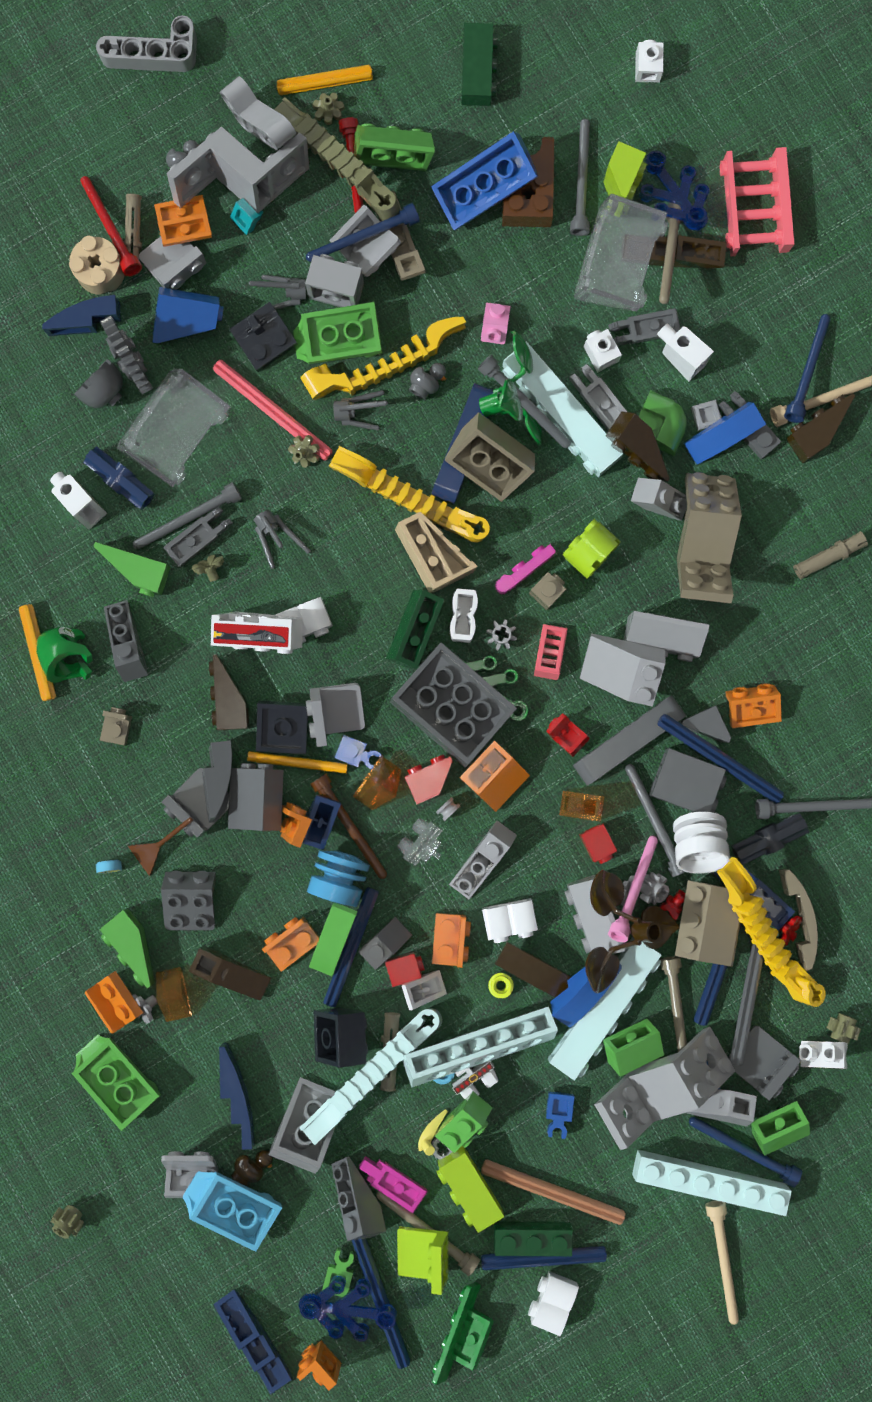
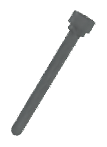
M583 119L580 122L576 216L570 222V233L575 236H585L590 233V222L588 217L585 216L590 122L588 119Z
M491 354L477 369L484 376L493 377L503 387L505 380L508 378L500 370L499 361ZM516 387L522 407L563 448H568L571 444L570 440Z
M233 482L224 486L225 489L221 491L222 494L138 538L133 542V547L139 550L226 502L228 504L231 502L235 504L242 500L237 487Z
M628 764L625 771L670 860L668 862L670 866L668 870L672 877L680 875L685 871L679 869L676 865L675 848L634 765Z
M872 798L773 803V801L768 799H757L755 802L757 819H769L770 816H774V813L872 808Z

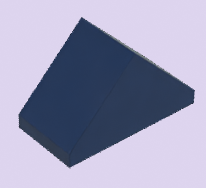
M316 795L306 814L312 821L302 842L303 844L324 850L341 802Z

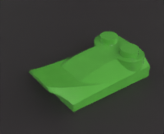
M374 302L301 314V320L293 330L294 339L298 343L295 346L297 359L303 360L308 364L361 356L371 358L382 353L379 323Z
M97 1035L76 1054V1066L71 1074L121 1131L161 1096L156 1084L145 1077L111 1038Z

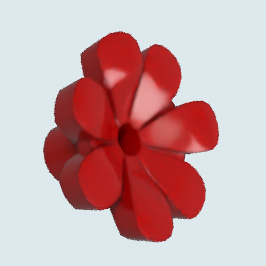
M793 917L780 929L782 931L781 939L785 942L784 946H787L790 940L794 941L796 939L797 933L795 931L799 929L802 917Z

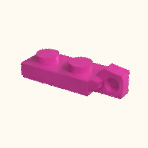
M365 1156L360 1164L359 1169L369 1175L367 1180L371 1183L372 1187L411 1213H414L427 1193L426 1188L387 1162L384 1163L379 1159L376 1163Z

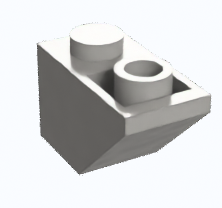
M638 478L631 502L645 510L682 521L687 509L685 494L662 480Z

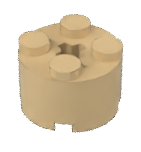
M86 236L76 244L71 252L69 267L81 286L90 293L100 295L109 291L112 292L121 285L125 276L120 268L121 257L111 242L104 238Z

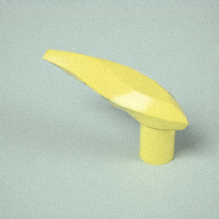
M446 1109L425 1127L418 1143L419 1151L424 1150L428 1156L435 1152L431 1141L448 1113Z

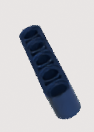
M474 383L447 453L461 429L478 412L482 414L479 399L493 394L492 389ZM444 459L431 495L455 504L466 476Z

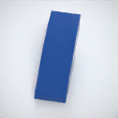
M748 402L730 415L723 416L683 444L694 462L699 464L746 438L766 425L755 404Z
M619 964V971H618L617 975L619 974V972H620L621 969H622V965H621V964ZM585 967L567 980L568 988L550 1001L552 1016L570 1028L596 1005L611 986L610 984L604 991L595 993L588 981Z

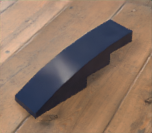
M747 870L757 887L756 891L750 895L763 898L764 903L762 907L767 910L765 917L772 920L771 925L779 931L795 911ZM717 871L710 872L723 883Z
M222 1043L219 1047L220 1099L231 1098V1124H241L242 1150L253 1149L255 1145L254 1125L247 1088L239 1065L228 1043Z
M236 1289L213 1304L238 1350L242 1349L254 1372L259 1373L270 1395L294 1379L269 1336Z

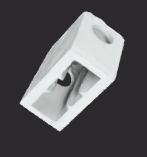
M667 323L657 333L666 343L662 353L688 381L706 366L714 352L685 326L676 332Z
M57 472L52 476L50 482L55 487L51 492L72 516L90 530L107 514L85 488L70 474L65 476L62 472Z

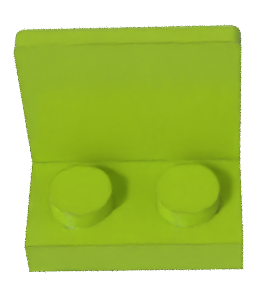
M400 1226L397 1230L398 1275L428 1279V1283H431V1294L442 1295L448 1281V1232Z

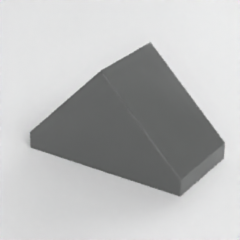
M712 706L679 722L698 734L723 743L730 742L731 737L716 706Z

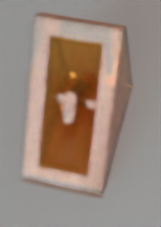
M381 755L353 797L372 810L378 808L396 797L401 769Z
M563 791L559 815L601 822L604 796Z
M177 967L156 972L157 1002L166 1022L191 1017L192 1014L182 968Z

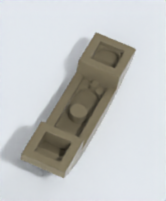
M376 214L377 219L381 222L382 220H381L380 217ZM401 224L389 229L401 240L396 251L391 254L401 280L424 274L423 263L418 250L415 249L407 225Z
M779 869L784 894L789 896L795 895L799 916L802 917L801 925L805 941L795 943L800 966L805 970H811L815 961L818 943L814 910L804 887L796 876L788 869Z

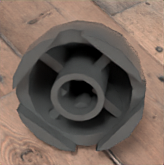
M106 359L99 366V369L92 373L79 387L74 395L81 402L92 408H102L108 403L113 406L122 397L119 393L123 386L121 372L109 359Z

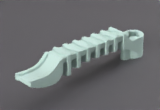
M433 1008L421 1011L397 1033L393 1040L387 1042V1045L382 1050H379L372 1060H369L362 1069L358 1070L352 1079L348 1080L341 1089L337 1090L334 1093L335 1095L329 1098L300 1127L301 1131L307 1135L314 1145L342 1121L347 1115L346 1113L357 1106L356 1103L359 1100H363L366 1094L373 1090L379 1081L384 1080L387 1077L386 1075L394 1070L400 1061L404 1060V1055L414 1051L441 1026L442 1016L440 1012ZM425 1015H433L435 1017L433 1019L434 1026L430 1024L419 1030L427 1020Z

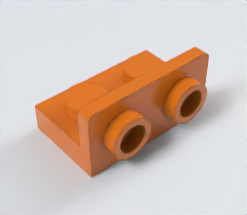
M760 684L753 688L736 687L731 691H726L732 728L782 722L781 694L775 685Z
M287 802L286 806L282 805V812L289 817L285 818L281 824V837L291 845L300 848L312 819L306 816V810Z
M436 913L432 964L451 965L462 968L463 962H468L469 947L464 946L465 936L470 937L471 922L466 921V915Z
M294 917L284 925L287 930L280 935L275 932L264 940L266 946L262 948L263 952H267L281 972L316 946L320 937L305 917H302L300 920Z
M116 971L85 991L88 1000L112 1034L143 1014V1011Z
M321 1340L315 1346L311 1344L303 1351L302 1360L298 1364L297 1378L301 1381L312 1371L315 1381L320 1386L324 1385L329 1391L337 1384L341 1362Z

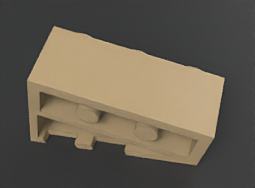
M421 512L398 522L395 531L428 592L434 593L470 575L478 567L473 561L471 562L464 556L460 549L453 545Z

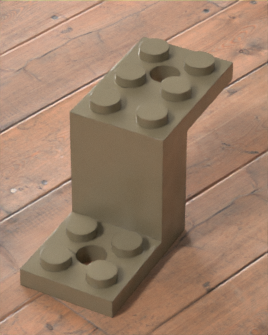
M700 472L694 474L686 473L687 511L677 554L680 597L732 603L733 588L730 564L742 517L736 479L726 475L717 477L708 476Z

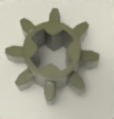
M841 1013L838 1014L837 1019L830 1017L827 1026L832 1031L831 1038L848 1044L850 1039H858L861 1029L855 1026L857 1023L856 1019Z
M67 1205L64 1210L58 1207L51 1220V1223L54 1224L52 1230L62 1238L67 1239L71 1234L76 1237L84 1224V1221L80 1220L82 1213L71 1205Z

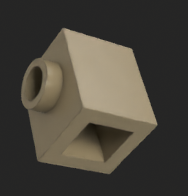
M547 572L530 590L529 594L542 607L548 610L565 592L566 588L563 587L565 582L555 573L551 575Z

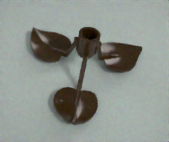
M605 870L599 871L592 882L590 889L592 907L601 916H607L613 911L615 914L634 922L630 929L634 940L610 947L608 951L604 947H596L589 953L585 963V970L591 988L595 993L604 991L617 976L620 961L616 955H613V952L634 945L640 946L642 942L650 949L660 948L680 928L666 911L656 906H649L643 910L641 919L618 910L616 906H619L624 898V885L618 876Z

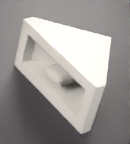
M440 970L424 974L420 979L402 984L409 1010L416 1009L447 994Z

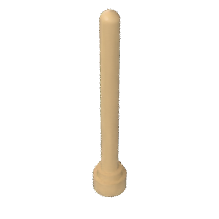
M872 375L805 400L806 411L833 401L842 394L846 396L872 386ZM786 405L770 408V416L776 427L788 422L784 417Z
M710 1201L705 1204L706 1213L714 1224L729 1322L735 1325L739 1322L723 1222L727 1214L726 1202Z

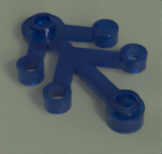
M651 151L646 158V169L650 174H656L668 191L645 184L641 188L640 199L650 202L654 198L678 204L682 210L668 207L667 204L662 202L657 203L653 210L654 218L664 220L666 217L683 221L685 226L691 230L703 229L708 221L707 212L703 206L710 192L709 187L705 184H698L695 187L693 193L695 202L692 206L687 198L691 182L696 175L695 168L692 166H684L682 168L679 188L664 168L666 156L660 151Z
M337 1275L331 1279L330 1285L317 1295L307 1293L299 1301L301 1315L310 1320L316 1318L328 1330L329 1336L335 1339L343 1335L345 1325L353 1333L356 1341L364 1342L367 1340L369 1327L364 1323H357L352 1316L375 1319L376 1324L382 1329L392 1328L397 1318V1312L390 1304H385L380 1308L352 1305L361 1297L364 1298L369 1295L371 1283L367 1279H359L355 1288L337 1302H326L334 1294L343 1293L346 1280L342 1276ZM334 1283L340 1284L341 1287L336 1286ZM360 1286L365 1287L366 1290L360 1289ZM326 1313L334 1314L339 1320H332Z

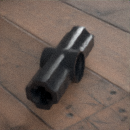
M797 813L776 824L771 823L756 830L754 835L731 845L736 859L743 865L764 854L769 855L784 848L786 843L809 833L804 818L800 813Z

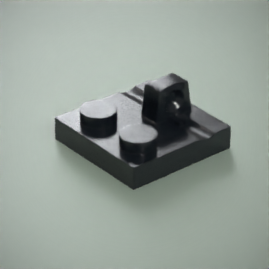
M268 302L229 329L257 372L298 345L271 302Z
M258 701L256 751L306 754L308 735L306 703Z

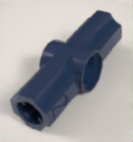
M97 446L89 451L83 463L103 478V482L119 495L125 496L127 500L141 510L151 503L155 494L137 480L130 470L120 462H115Z

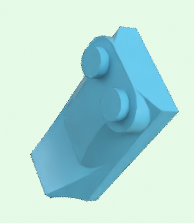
M198 1171L183 1195L190 1220L255 1252L282 1209L281 1203L275 1201L270 1194L259 1193L217 1172Z

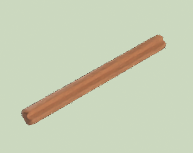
M490 1160L483 1162L481 1173L618 1225H622L625 1219V1212L619 1208Z

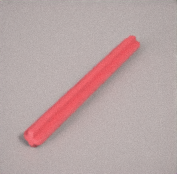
M223 360L216 362L213 370L221 378L294 437L301 436L304 439L306 435L312 436L313 441L311 445H319L320 449L315 454L322 460L326 461L331 456L332 449Z

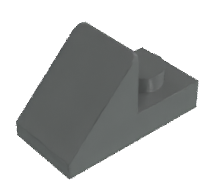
M394 917L358 952L376 970L392 954L394 955L412 934Z

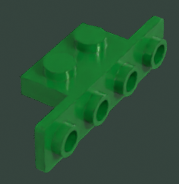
M477 1282L465 1286L460 1293L459 1300L461 1303L451 1318L450 1324L452 1327L442 1343L443 1352L441 1358L437 1360L433 1368L434 1377L432 1383L435 1385L447 1380L454 1360L472 1371L477 1369L494 1322L493 1319L473 1309L481 1284Z

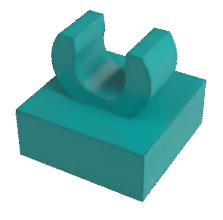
M242 198L236 202L230 218L247 235L254 230L263 211L261 210L257 213Z

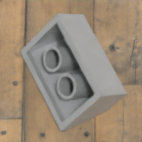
M633 611L627 619L624 641L665 649V657H668V654L678 655V660L692 662L693 658L696 659L701 655L709 625Z
M595 874L566 884L568 890L564 892L569 906L574 905L577 914L573 915L577 929L582 928L585 938L581 939L586 954L596 947H604L608 951L610 947L623 944V942L611 939L608 935L611 924L615 922L612 911L607 916H601L592 907L590 889L596 876ZM625 948L613 952V954L620 953L626 950Z

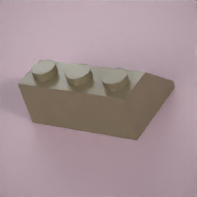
M479 412L461 429L445 457L447 463L501 502L535 472V454Z
M688 881L675 956L733 966L740 922L737 913L732 910L733 906L728 902L729 893L726 887L698 881Z

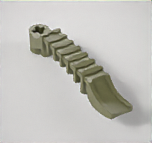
M284 97L274 110L287 118L294 127L296 135L300 132L307 138L308 149L310 148L314 155L319 154L323 162L327 161L332 170L336 169L341 178L346 177L348 184L351 187H356L358 194L382 221L398 215L401 210L394 193L382 184L373 170L368 169L363 161H359L354 153L349 152L345 145L340 144L333 135L331 136L326 128L318 124L317 120L312 119L308 113L300 111Z

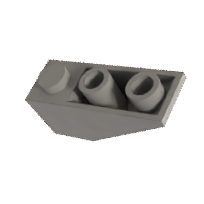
M496 821L449 885L470 899L509 850L517 835L499 821Z
M718 1089L699 1109L686 1113L747 1127L754 1122L757 1096Z

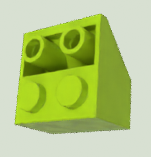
M618 141L610 159L603 182L615 213L621 216L624 208L629 209L647 166V163L643 162L646 155L645 152Z

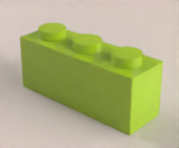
M461 1146L455 1153L452 1152L441 1160H437L439 1170L436 1171L437 1175L444 1185L448 1183L452 1189L449 1192L456 1206L461 1204L465 1212L462 1214L469 1227L474 1225L479 1233L504 1218L501 1205L466 1148Z

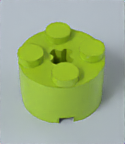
M595 519L589 523L580 536L578 535L570 543L569 548L563 553L565 559L587 579L621 543L618 538Z

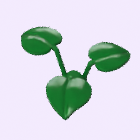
M511 331L513 334L514 354L521 366L520 372L513 378L506 379L503 387L494 389L493 394L480 398L479 406L485 417L497 413L501 415L508 413L516 421H521L524 415L529 433L537 442V446H541L542 426L522 408L514 382L525 375L526 371L528 374L533 372L532 355L525 340L517 332Z

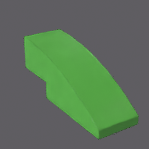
M333 902L311 959L310 968L330 976L333 975L358 911Z

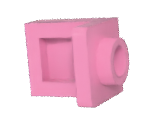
M486 303L481 341L505 344L510 306Z

